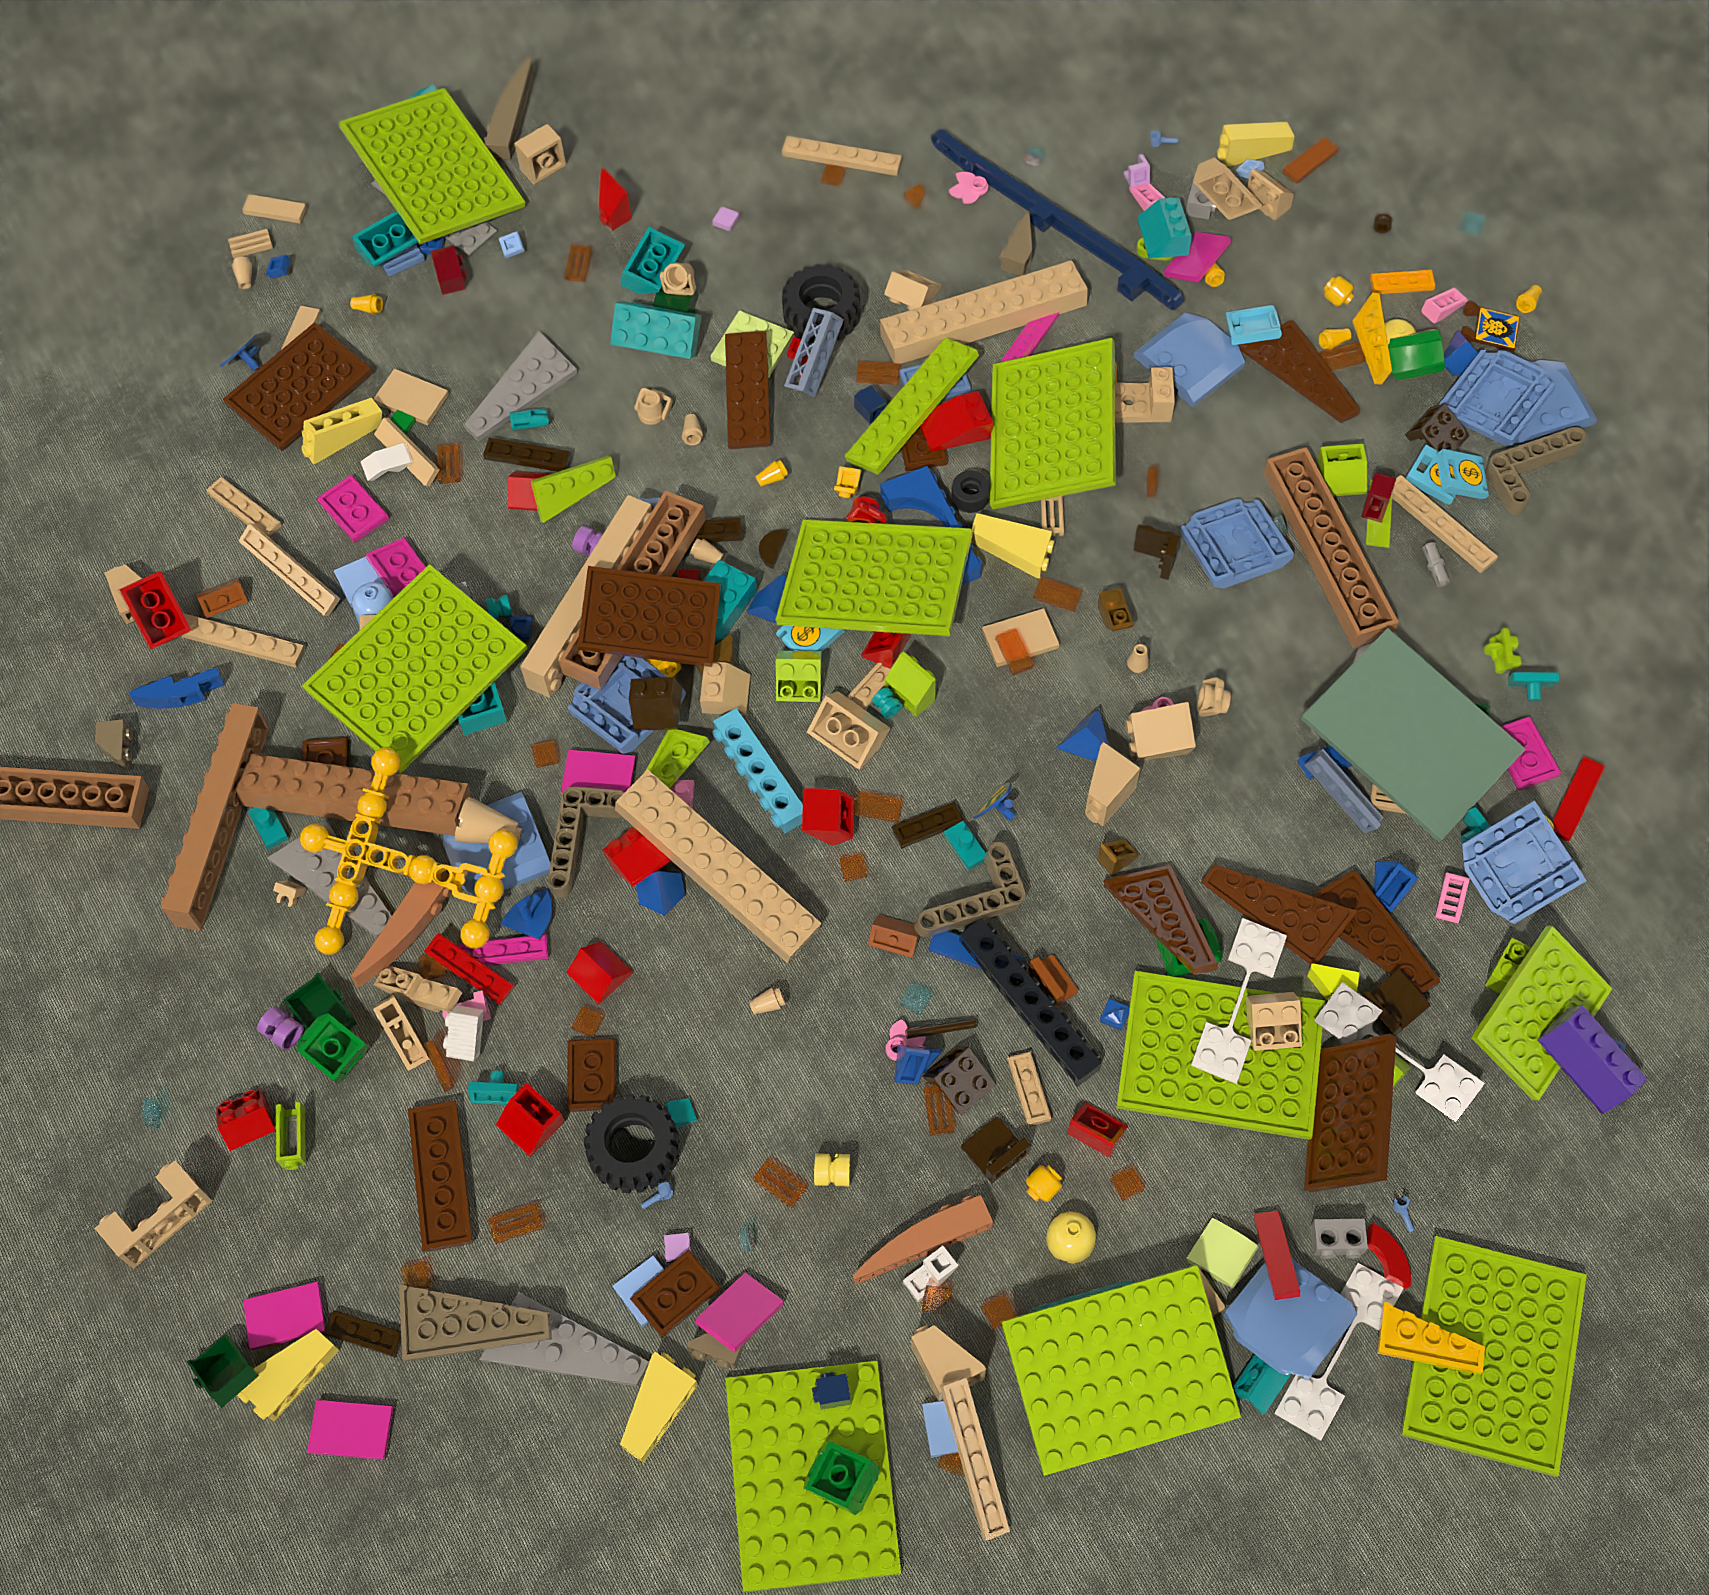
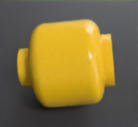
M1333 276L1323 288L1325 291L1324 297L1336 307L1341 306L1343 303L1347 305L1354 297L1352 294L1354 290L1353 284L1342 276H1337L1336 278Z
M1040 1165L1027 1177L1026 1184L1029 1188L1026 1192L1036 1202L1039 1199L1048 1202L1061 1190L1062 1184L1060 1181L1062 1177L1050 1165L1047 1167Z

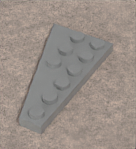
M538 331L464 424L466 430L478 442L510 421V412L526 410L578 374L577 369Z
M327 821L320 824L326 828L330 836L337 837ZM299 837L267 857L270 863L282 869L284 873L299 881L325 902L331 904L329 890L338 882L335 881V878H338L337 869L342 853L328 849L317 853H310L302 847ZM353 867L347 871L348 879L352 878L355 874ZM364 876L363 880L358 884L361 885L360 888L357 887L358 901L355 906L350 908V910H353V913L346 912L345 916L347 915L377 938L392 916Z
M518 1292L511 1306L550 1313L552 1339L486 1349L479 1359L482 1362H494L507 1366L525 1367L531 1370L581 1376V1378L606 1380L607 1382L631 1386L639 1385L649 1365V1361Z

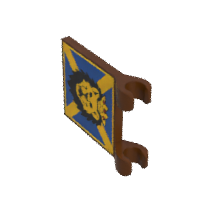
M1468 301L1463 309V314L1465 316H1477L1476 329L1474 332L1470 328L1464 327L1461 331L1462 335L1469 342H1476L1514 352L1520 316L1483 308L1472 301Z

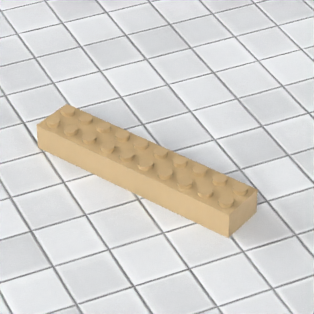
M1071 260L880 319L881 338L896 366L931 355L944 338L966 344L1027 325L1030 321L1057 312L1062 314L1087 306L1088 289Z
M627 495L520 666L528 689L549 698L554 691H558L564 676L559 659L580 627L588 566L616 569L651 514V504Z
M649 770L616 801L615 811L787 964L818 932L821 922Z

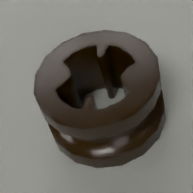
M1378 214L1374 218L1373 229L1378 233H1388L1392 228V217L1388 214Z

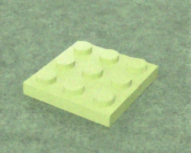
M739 310L725 334L766 331L769 378L790 345L794 332ZM725 334L711 354V361L726 366Z

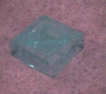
M1466 211L1460 231L1480 236L1486 216Z
M911 983L901 999L900 1005L921 1016L932 997V993Z
M152 1097L144 1098L142 1106L143 1122L150 1129L159 1128L160 1105Z

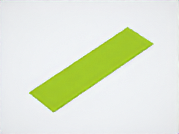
M1390 498L1382 523L1367 519L1366 545L1389 548L1392 498Z

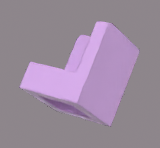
M1143 154L1138 155V164L1128 166V171H1124V177L1130 187L1150 183V165Z

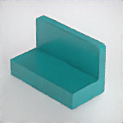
M1254 1355L1233 1386L1234 1394L1241 1399L1249 1401L1259 1413L1265 1414L1291 1373L1289 1375L1281 1374Z

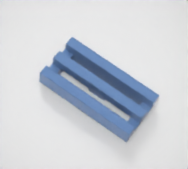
M414 244L383 262L381 266L387 276L390 277L425 261L420 249Z

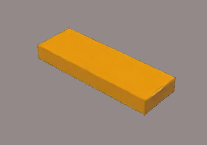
M1432 270L1373 273L1370 275L1373 293L1389 294L1433 291L1435 289Z

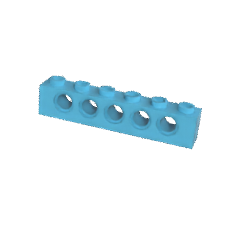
M737 708L714 720V730L712 731L714 737L718 742L722 741L725 745L724 751L729 759L733 758L737 763L735 766L739 774L746 776L748 787L753 794H758L762 808L765 811L769 810L775 827L777 829L780 827L785 834L801 825L803 804ZM732 736H739L738 739H731ZM746 752L751 753L750 756H742ZM755 770H763L762 773H754ZM767 787L775 788L772 791L765 790ZM779 804L787 805L785 808L777 807Z

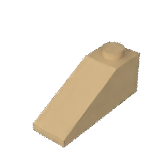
M394 995L372 1006L408 1071L429 1060Z

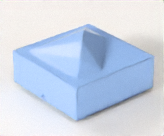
M1247 159L1236 169L1237 176L1249 179L1250 172L1253 169L1262 171L1265 168L1264 162Z
M517 231L499 238L506 259L525 252Z

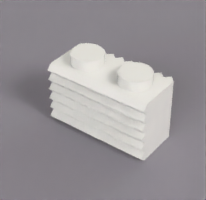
M457 1005L451 1012L447 1013L445 1026L448 1027L449 1031L443 1043V1048L447 1049L446 1057L473 1062L478 1058L481 1047L483 1009L479 1010L478 1008L474 1009Z

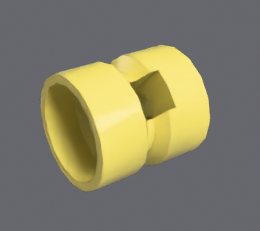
M816 1153L814 1185L829 1186L833 1182L835 1186L849 1187L850 1154H836L832 1158L830 1154Z

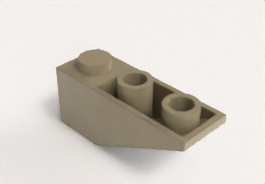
M1026 212L1023 219H1019L1015 233H1012L1008 239V246L1006 249H1002L999 256L1001 269L1018 276L1025 275L1032 260V240L1028 212Z

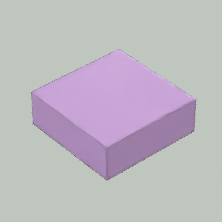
M721 206L712 220L713 225L731 232L740 218V214Z
M689 1233L664 1235L666 1262L675 1261L688 1249L691 1252Z

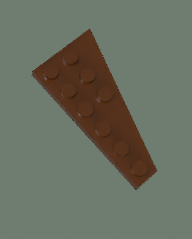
M1293 320L1280 325L1282 332L1280 338L1239 344L1240 351L1338 422L1343 423L1359 415L1360 409Z
M1216 864L1201 881V884L1252 922L1286 935L1284 945L1310 965L1319 964L1358 913L1356 910Z
M1171 865L1104 879V887L1193 975L1217 970L1218 963Z
M1355 870L1311 895L1358 911L1339 938L1385 972L1392 975L1397 970H1400L1421 994L1439 985V978Z

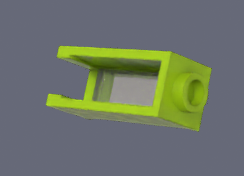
M295 1102V1109L285 1110L281 1104L276 1105V1161L286 1170H295L299 1166L306 1165V1109L301 1102Z

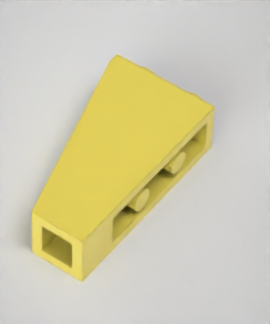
M1288 122L1224 125L1222 135H1220V146L1217 149V155L1226 167L1244 163L1247 159L1256 160L1292 150L1295 136Z
M372 398L305 420L304 430L302 431L303 445L301 447L304 456L308 457L313 464L318 463L377 429L382 421L381 409Z
M978 513L972 526V544L1035 578L1040 579L1042 571L1047 570L1049 559L1046 557L1048 553H1052L1055 542L1051 540L1052 531Z
M315 1329L255 1367L254 1369L259 1376L237 1396L245 1403L250 1400L256 1406L253 1411L263 1420L268 1417L275 1421L340 1350Z
M654 1352L651 1356L620 1443L624 1450L642 1463L646 1461L698 1386L697 1381L694 1379L696 1375L685 1367L681 1370L673 1365L675 1360L664 1352L662 1355Z

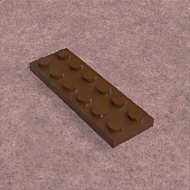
M766 331L725 334L729 449L771 446Z
M454 1100L408 1109L422 1250L423 1252H430L473 1244L458 1103Z

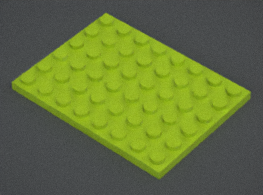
M445 88L339 121V128L419 244L525 207V201Z
M1113 338L993 364L992 421L994 424L991 432L990 506L992 509L1116 485L1115 342Z
M803 520L775 619L777 625L950 636L973 535L972 529Z
M429 564L302 685V688L375 752L381 748L396 750L401 759L398 770L401 774L527 650V645Z
M1135 971L1116 1108L1288 1137L1312 1139L1323 1029L1314 1020L1325 1006V1000L1297 996L1300 999L1302 1047L1254 1051L1251 1042L1238 1082L1235 1084L1191 1066L1206 1022L1220 1028L1228 1027L1241 987ZM1245 988L1232 1027L1237 1035L1251 1040L1247 1022L1246 996L1275 994L1274 992Z
M1435 1236L1433 1238L1420 1319L1428 1323L1432 1322L1443 1330L1450 1333L1454 1332L1484 1346L1483 1373L1476 1374L1413 1361L1400 1436L1558 1477L1587 1275Z
M1198 1265L1001 1321L1044 1476L1241 1418Z
M878 1361L725 1378L743 1592L900 1575L901 1567ZM835 1372L836 1375L846 1374L851 1405L821 1410L820 1403H814L812 1387H817L816 1379L821 1378V1374ZM827 1441H831L872 1460L879 1467L878 1481H876L864 1505V1509L856 1515L846 1512L804 1489L805 1478L820 1449Z

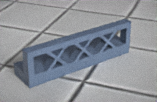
M813 308L784 385L786 388L800 391L809 397L815 398L844 319L833 312ZM818 314L823 315L822 323L816 326L815 322ZM815 334V342L809 346V338ZM808 355L807 363L802 365V357ZM800 374L801 379L799 385H794L793 382L795 377Z
M1324 749L1319 750L1304 764L1364 834L1381 826L1379 822L1384 817Z

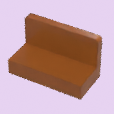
M239 578L197 593L198 601L206 618L248 602Z
M878 915L872 924L868 945L913 958L920 935L915 931V924Z
M1050 955L1042 961L1039 957L1030 961L1029 971L1038 980L1046 995L1049 994L1056 1003L1055 1007L1078 994L1077 987L1054 955Z

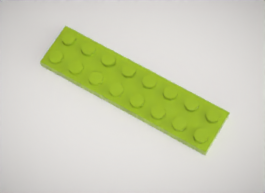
M944 338L845 454L846 460L879 475L978 358V351L959 342Z

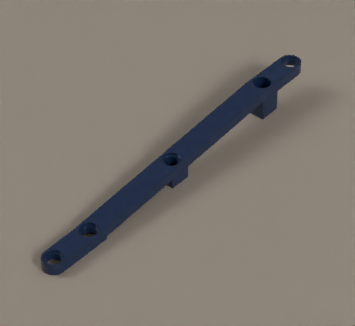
M939 129L931 135V142L934 147L965 172L973 173L975 176L985 178L989 186L1029 211L1030 223L1044 233L1050 227H1053L1121 272L1122 275L1118 277L1117 291L1132 302L1144 291H1147L1170 310H1176L1183 304L1182 294L1139 259L969 150L943 129Z

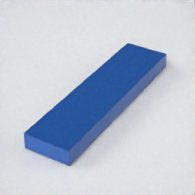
M946 931L933 936L928 951L980 969L978 963L959 942V935ZM985 944L981 945V948L984 950L993 948ZM1012 954L1015 959L1019 958L1023 963L1025 962V958ZM1002 960L997 961L995 963L996 966L999 968H1005L1008 966V964ZM1014 978L1012 981L1017 982L1018 978Z

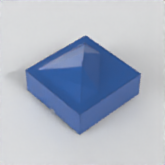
M287 255L270 258L266 275L270 279L286 275L291 259Z
M1109 999L1100 1022L1122 1031L1128 1018L1130 1007Z

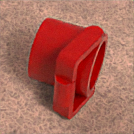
M857 497L854 499L851 511L847 514L846 519L849 520L848 522L886 524L887 516L880 511V504L870 497Z

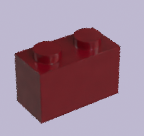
M450 246L430 251L442 295L466 290L464 281L468 280L465 268L460 269L463 261L461 254H456L455 247Z
M1375 473L1363 508L1362 518L1382 523L1394 489L1395 478Z

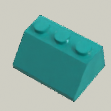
M1179 197L1158 199L1137 216V222L1148 258L1189 256L1191 232Z
M397 211L352 236L357 253L367 265L374 268L418 243Z
M648 226L622 272L620 285L637 294L658 293L662 288L660 273L664 272L668 265L676 263L685 244Z

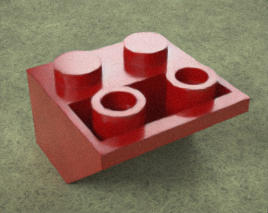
M803 789L802 831L831 846L852 840L854 832V797L838 789Z
M526 1083L508 1101L496 1126L531 1157L565 1122L561 1113Z
M262 1088L246 1091L242 1094V1097L235 1100H226L216 1108L217 1128L229 1151L276 1131L275 1122Z

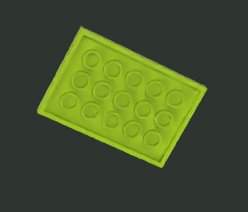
M1546 926L1471 1038L1532 1100L1539 1101L1561 1067L1537 1040L1569 1008L1583 1005L1594 1017L1612 988L1553 926Z

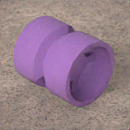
M586 525L581 526L573 539V550L583 555L588 554L589 557L603 533H597L595 529Z
M277 1006L269 1009L262 1016L257 1026L258 1032L266 1038L272 1039V1042L284 1051L292 1048L298 1042L304 1030L303 1025L292 1017L289 1018V1015Z

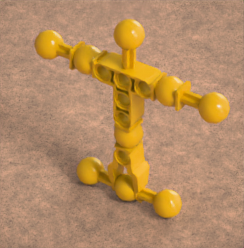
M392 748L377 750L371 760L372 768L375 771L370 790L365 788L362 790L365 794L357 802L359 814L356 813L355 815L357 818L351 825L347 840L330 836L326 828L320 824H310L304 827L300 833V843L310 853H317L324 849L342 853L337 869L338 878H335V881L338 882L329 890L331 904L326 903V906L332 907L327 926L322 927L315 935L314 943L316 948L324 955H333L342 949L344 936L340 929L346 912L353 913V910H350V908L355 906L358 901L357 887L360 888L361 885L358 884L363 880L368 865L406 875L418 884H438L452 890L454 897L477 904L473 919L463 925L460 936L462 942L469 948L477 949L483 947L490 938V930L486 924L489 911L496 909L494 903L504 893L501 879L506 877L502 873L505 860L511 857L518 847L516 836L513 832L506 829L498 830L491 835L488 846L492 853V858L488 870L468 863H463L460 867H452L437 863L428 855L416 857L375 845L378 824L381 823L378 819L383 817L386 812L387 804L385 799L389 800V796L383 793L389 776L395 774L401 764L400 756L396 750ZM365 823H368V824H369V830H368V832H366L365 834H362V833H361V827H362V825L365 824ZM361 845V854L359 856H355V847ZM382 851L384 858L381 862L377 863L376 855ZM405 858V866L402 869H398L397 862L399 859ZM353 867L355 874L352 878L348 879L347 871ZM448 870L450 873L449 879L442 882L441 874ZM469 872L483 875L475 883L474 891L476 897L463 893L462 885L465 884V876Z

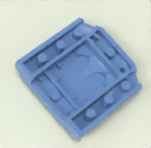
M1187 312L1134 352V358L1147 369H1150L1151 366L1153 368L1172 367L1173 384L1179 390L1178 395L1191 407L1202 401L1245 365L1239 346L1232 345L1228 335L1209 319Z
M1481 350L1439 405L1445 403L1463 426L1502 445H1513L1554 392L1555 384L1550 382L1543 368L1507 351L1498 350L1497 353H1486V350Z
M1547 360L1531 362L1543 368L1547 378L1551 383L1555 384V390L1515 441L1517 446L1567 428H1584L1596 423V416L1564 362Z
M1234 499L1199 511L1180 530L1181 535L1210 582L1217 588L1224 589L1280 569L1291 561L1294 555L1292 549L1259 500H1254V503H1244L1242 499Z
M622 656L602 690L583 682L576 687L573 693L575 696L573 702L568 706L569 713L622 754L631 752L655 731L634 730L628 700L631 679L662 678L667 676L642 658ZM682 688L681 703H682V701H683V699H684V697H685V695H686L685 690H684L683 688Z
M519 792L487 804L490 808L518 822L519 828H522L517 850L511 857L506 858L502 873L506 876L501 879L504 890L548 874L551 863L523 793ZM444 834L443 845L452 867H460L461 864L468 863L488 870L492 858L488 844L460 843L455 841V836ZM469 872L465 876L466 882L462 885V888L476 897L474 891L475 883L483 875Z
M1535 801L1530 802L1462 843L1465 872L1489 909L1513 924L1587 881Z
M1293 1259L1292 1262L1300 1288V1297L1275 1300L1266 1264L1264 1263L1226 1310L1223 1317L1230 1322L1236 1340L1277 1372L1284 1375L1291 1373L1303 1376L1304 1380H1309L1356 1318L1357 1312L1350 1301Z

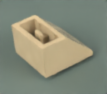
M1255 169L1250 172L1247 189L1262 204L1260 210L1274 221L1291 208L1294 194L1265 172Z
M1294 992L1246 996L1247 1022L1254 1051L1302 1047L1300 999Z

